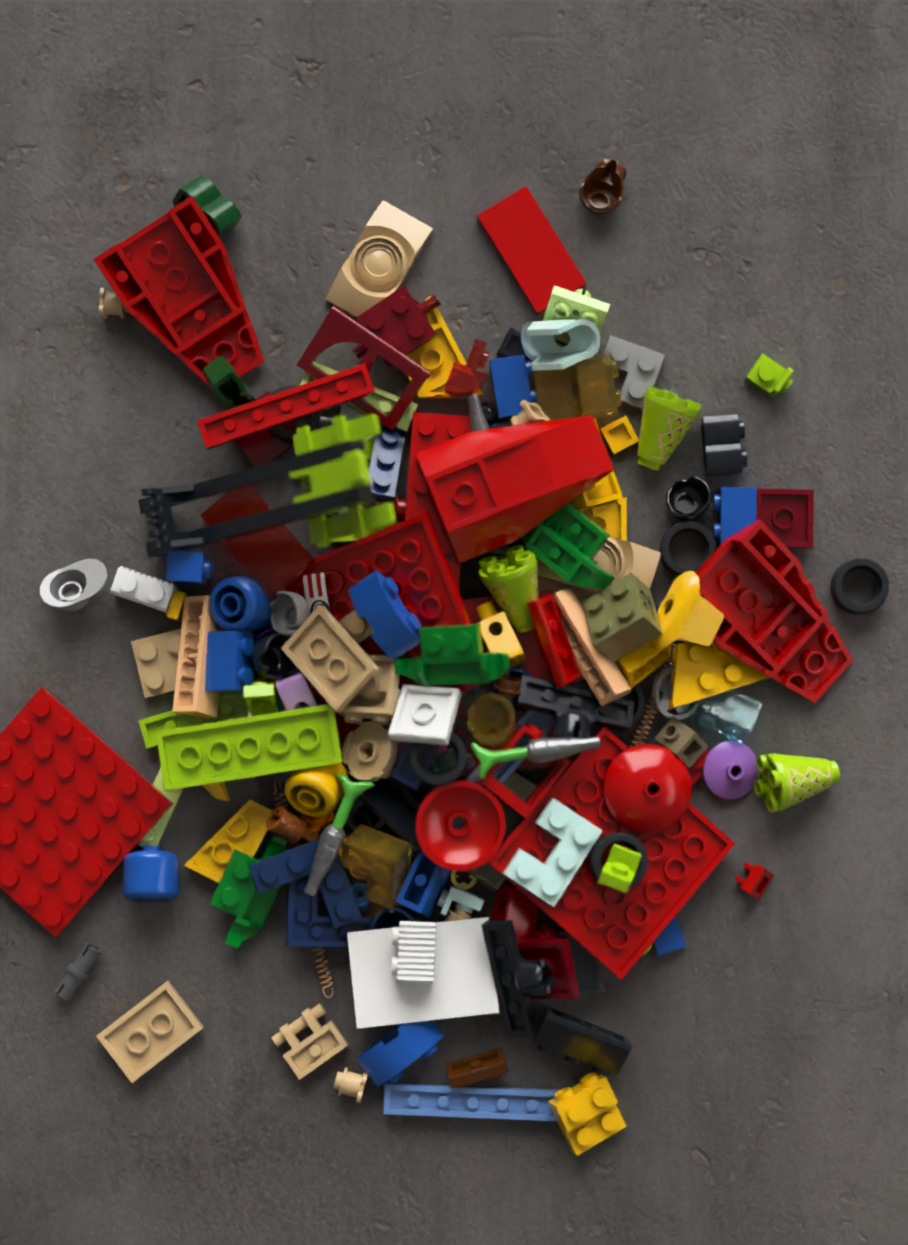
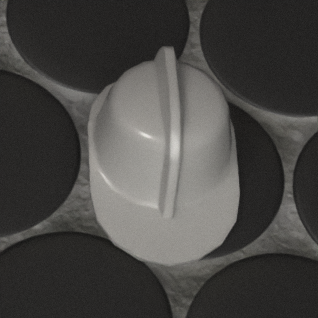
M88 558L49 573L40 585V596L49 606L60 608L67 612L78 611L88 603L92 596L96 595L104 587L107 580V569L97 559Z

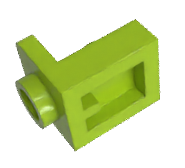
M762 353L745 379L774 398L779 392L784 395L793 382L790 375L794 370L790 367L786 370Z
M616 844L613 845L598 882L627 893L640 863L641 854Z

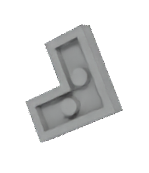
M610 335L600 365L627 374L618 398L619 402L641 410L643 409L645 392L648 386L654 387L665 354Z

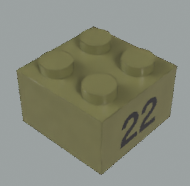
M631 572L582 601L593 645L613 662L663 633L650 589Z

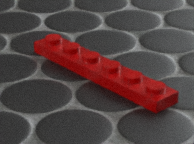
M364 363L197 420L206 449L210 450L374 394L375 390Z

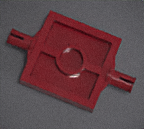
M403 286L357 316L356 320L407 356L437 336L428 321L427 313L441 305V303L434 294L431 298L420 304L412 298L406 287ZM359 344L352 351L359 360L366 354L369 348ZM382 358L388 368L392 366L391 363Z

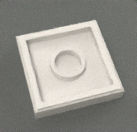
M403 684L388 733L390 740L448 745L462 695L460 689Z

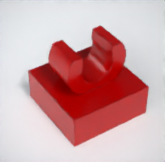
M744 862L743 866L749 870L750 874L746 879H742L737 875L734 879L742 885V890L760 900L775 875L757 863L753 866L750 863Z

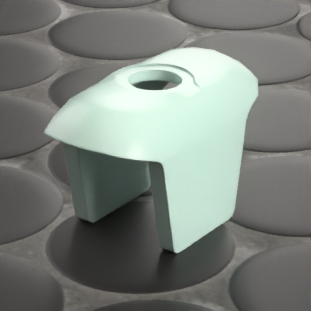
M589 320L527 322L522 327L521 343L526 356L533 360L531 364L533 371L561 370L582 360L592 358L597 354L600 347V335L596 325ZM566 331L570 336V342L566 346H561L556 342L555 335Z

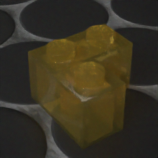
M360 824L344 840L341 866L367 876V900L392 909L397 904L395 900L411 868L412 844Z

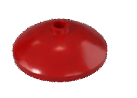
M640 744L625 749L613 759L604 777L603 795L609 812L619 824L635 832L657 833L670 828L684 815L691 799V779L685 764L671 750L659 745ZM651 783L655 784L657 788L653 795L648 792V786Z
M466 780L452 781L433 789L420 804L415 821L417 840L426 856L435 864L454 871L475 869L488 862L499 850L506 828L504 812L497 798L482 785ZM456 818L463 820L461 828L453 827V821Z

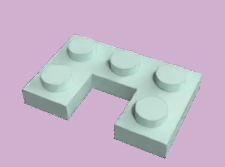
M550 798L535 823L557 837L559 841L544 864L518 848L502 874L555 907L602 830L554 798Z

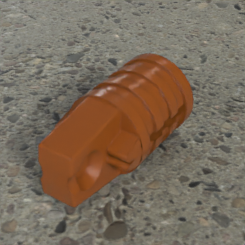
M282 806L276 807L270 813L266 822V828L269 831L274 832L295 846H300V844L303 845L320 838V835L307 827L309 823L293 815Z

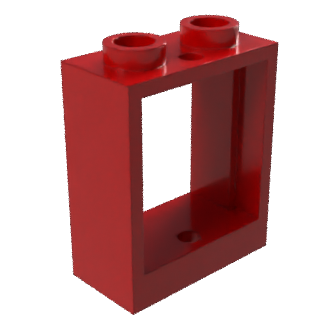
M531 723L528 727L520 724L499 751L513 749L523 736L532 741L541 739L545 734ZM565 757L554 760V765L525 801L521 800L492 776L501 763L494 764L483 779L478 777L476 780L519 815L527 819L571 762Z

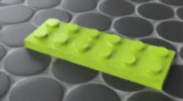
M330 704L156 732L165 791L343 763L335 710Z

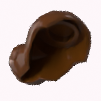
M606 158L587 175L579 189L580 201L587 210L595 214L604 215L613 212L620 205L623 196V181L626 177V168L622 163L618 162L615 158Z

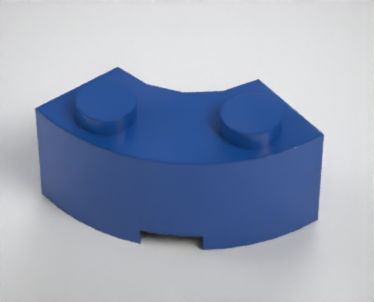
M376 570L349 589L351 600L359 618L366 617L375 631L371 634V637L393 661L421 643L419 631L421 624L417 617L409 613L397 593V585L390 577L385 578Z
M432 1020L398 1024L370 1045L356 1060L377 1087L387 1081L392 1085L405 1074L402 1070L420 1056L426 1059L438 1049L435 1044L444 1035Z

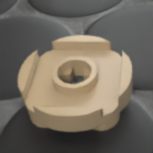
M371 721L358 724L360 727L355 732L350 731L347 735L342 749L343 762L348 764L351 771L349 772L350 775L367 782L388 778L392 774L397 758L398 741L390 740L388 736L390 729L385 725L374 724ZM373 745V754L370 757L366 754V750Z

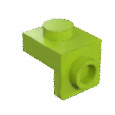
M254 682L251 686H243L244 699L248 707V717L278 712V696L273 684Z

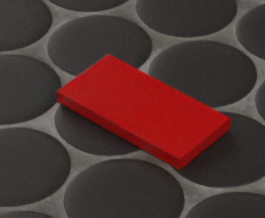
M527 186L477 215L478 221L537 315L547 309L554 285L572 292L586 286V281Z

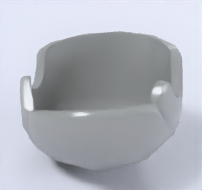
M279 591L277 592L278 598L270 602L272 627L277 633L292 636L311 615L309 605L300 594Z

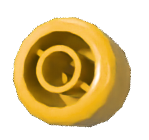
M342 763L293 770L285 782L284 792L287 801L298 812L309 817L320 818L329 815L336 808L344 794L338 774H344L349 778L346 768Z

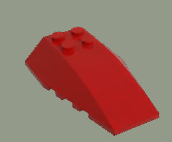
M190 196L167 211L168 213L120 244L114 245L93 260L126 310L211 388L203 374V368L219 356L230 362L239 377L265 360L225 245L193 196Z
M757 520L728 537L696 572L699 577L700 595L724 614V619L713 642L719 648L812 703H816L853 662V659L838 631L831 625L828 619L829 615L824 606H821L811 582L807 581L802 572L803 567L799 560L761 520Z

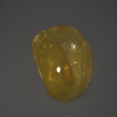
M486 693L470 706L467 722L469 731L473 738L485 746L486 749L490 751L501 750L512 738L516 721L515 711L511 702L505 696Z

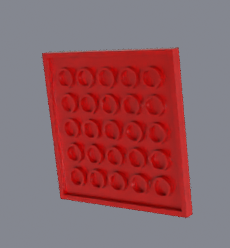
M428 512L271 575L277 592H294L305 598L303 576L324 572L331 615L339 622L355 610L349 589L377 570L385 578L390 577L395 582L398 588L397 593L409 613L417 617L421 628L471 624ZM371 636L359 645L367 655H387ZM421 643L400 656V658L422 656ZM400 675L398 685L400 690L403 684L425 686L407 676ZM484 683L438 685L433 687L459 688L463 692ZM320 701V704H321V705L329 704V703H323V702ZM335 712L339 738L348 735L350 731L355 732L360 727L358 724L345 722V718ZM363 719L362 722L372 721V719Z
M44 687L37 691L0 734V888L54 937H58L123 863L125 856L137 847L174 803Z
M603 726L593 736H599L600 748L580 752L573 759L527 819L523 818L505 838L497 853L488 863L616 977L622 980L732 849L735 843L690 802L681 819L670 828L661 832L639 833L619 824L606 806L603 795V782L606 771L613 759L628 747ZM651 783L648 786V792L653 795L657 788L655 784ZM550 798H554L601 829L602 832L598 839L614 832L632 835L640 840L645 847L649 859L648 869L642 881L633 888H630L627 893L607 888L596 881L591 874L588 863L589 851L555 907L549 905L502 873L518 848L543 864L545 863L559 839L535 822ZM617 843V844H616V845H619V846H621V847H624V848H627V849L631 850L630 847L626 846L625 844H620V843ZM613 845L605 849L602 855V868H604L608 861Z

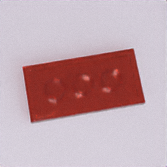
M249 485L227 491L200 516L208 526L268 511L271 510V507L254 487ZM286 525L222 541L271 600L277 596V592L283 591L316 561Z

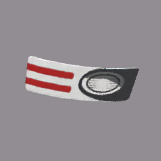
M324 572L304 575L305 598L311 614L318 606H324L331 613Z

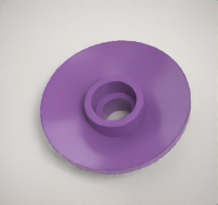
M724 741L715 745L705 757L706 760L702 769L703 779L708 789L716 796L723 799H737L746 795L753 788L754 781L758 778L756 756L745 744L737 741ZM734 766L738 767L736 776L731 774V769Z

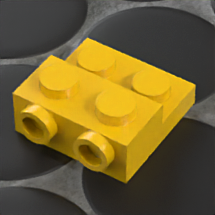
M595 1072L583 1076L580 1079V1083L574 1087H566L555 1093V1098L548 1101L572 1153L576 1156L627 1127L616 1105L618 1101L606 1076Z

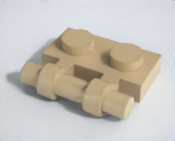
M320 1003L312 1009L307 1008L301 1012V1017L291 1024H284L279 1028L280 1032L271 1037L277 1047L286 1041L291 1046V1049L285 1052L283 1057L299 1080L348 1046V1042L332 1020L323 1026L319 1023L318 1018L326 1013V1010ZM309 1026L313 1033L300 1042L296 1034Z

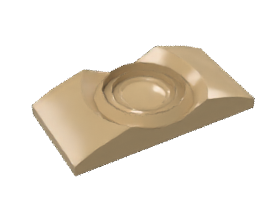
M382 201L365 226L352 253L341 267L325 300L355 318L400 288L431 235L433 228L391 204Z
M610 536L594 557V560L598 562L596 564L598 567L615 576L612 583L631 572L650 589L661 552ZM536 558L538 576L594 594L602 590L568 583L539 558Z

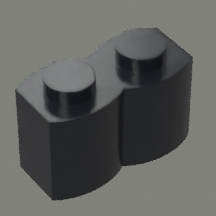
M738 414L702 417L701 437L705 477L741 474L743 467H747L746 450H741L740 439L745 438L744 421H739Z

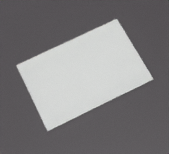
M489 917L436 923L433 984L397 982V976L392 975V957H398V945H393V928L348 932L347 938L357 1028L499 1013L497 991L481 927L484 922L489 920Z

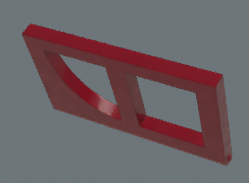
M333 306L298 361L297 366L316 379L329 376L326 372L315 366L313 362L324 350L342 342H354L369 348L359 365L366 364L368 373L379 356L387 360L412 378L390 414H385L363 398L351 401V403L368 415H377L378 421L393 431L427 378L430 377L431 372Z

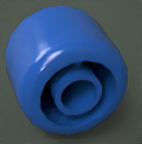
M256 576L227 577L218 582L213 589L210 598V611L214 621L224 630L257 631L270 622L272 613L270 602L275 600V595L269 584Z
M143 846V851L127 854L123 862V895L125 899L134 902H165L175 900L179 895V857L172 852L160 851V846Z

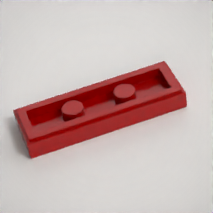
M546 595L528 603V608L557 688L582 678L553 595Z

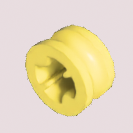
M452 870L451 881L458 889L466 890L473 887L476 883V879L469 875V878H472L469 883L465 881L458 883L455 879L459 877L456 874L457 871Z

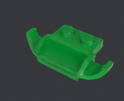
M570 502L551 515L547 521L544 520L521 537L526 549L534 552L537 558L568 583L581 587L605 589L615 579L614 575L596 565L598 562L594 560V557L610 535Z
M480 624L419 628L422 656L394 660L395 675L407 676L417 683L428 687L487 684L500 678L510 670V654L508 652L483 653Z
M274 835L267 845L261 860L287 851L288 841ZM234 849L212 896L210 905L235 915L228 930L225 944L238 949L247 939L254 936L264 926L282 885L257 894L247 865L260 860Z

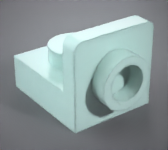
M451 885L449 891L443 889L437 905L442 907L440 914L446 916L451 902L454 900L457 902V908L472 914L474 909L477 911L481 910L484 898Z

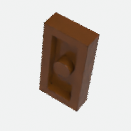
M502 1048L446 1064L448 1079L452 1089L468 1087L474 1082L484 1079H495L509 1072Z

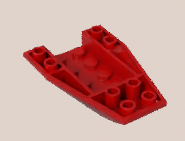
M592 415L471 431L416 453L459 564L517 541L614 471Z

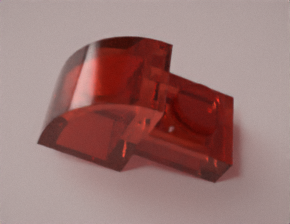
M475 339L466 366L454 362L444 388V394L462 398L475 394L484 386L488 374L478 369L479 367L484 369L490 352L485 351L487 342Z

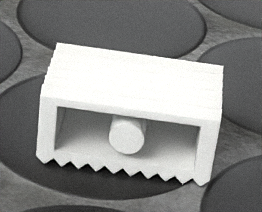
M121 566L117 570L110 593L167 613L173 593L178 590V587L173 583L165 582L162 579Z
M399 921V927L393 928V945H398V957H392V975L397 976V982L434 983L436 922Z

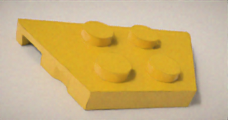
M436 307L427 313V317L437 336L407 355L431 372L430 377L427 378L417 396L419 399L467 398V396L478 394L480 398L483 396V393Z
M690 641L684 642L673 648L672 661L674 668L671 671L670 683H673L672 699L669 700L668 707L671 710L760 682L770 677L719 648L713 641L710 646Z

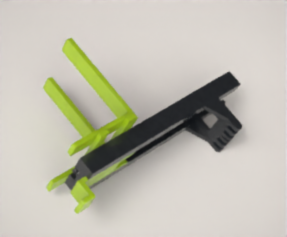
M370 414L350 421H346L345 415L332 418V426L310 432V426L296 428L297 435L293 436L296 456L197 484L142 489V496L150 497L138 500L140 513L145 514L146 518L152 519L146 521L147 526L156 527V530L148 531L149 538L158 539L146 543L148 557L168 556V550L188 551L303 520L308 521L311 543H316L317 548L330 546L332 542H354L391 527L396 522L392 503H384L365 509L361 508V505L375 502L367 461H371L375 437L380 435L377 415ZM288 474L291 479H300L303 495L294 497V504L193 531L175 532L171 511L173 506ZM348 509V513L325 518L326 514Z

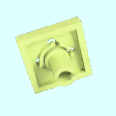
M554 285L543 321L589 320L596 325L600 335L610 304L591 298V294L588 291L581 295L583 289H577L572 292ZM566 331L555 335L556 340L569 344L570 336Z

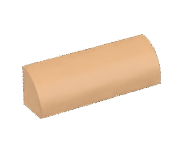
M568 588L556 592L553 597L578 668L600 705L604 706L628 695L632 689L616 662L611 661L593 645L585 610L573 590Z
M209 595L190 596L184 599L172 711L186 716L217 718L220 695L205 691L208 632L226 631L213 619L210 611L211 596Z

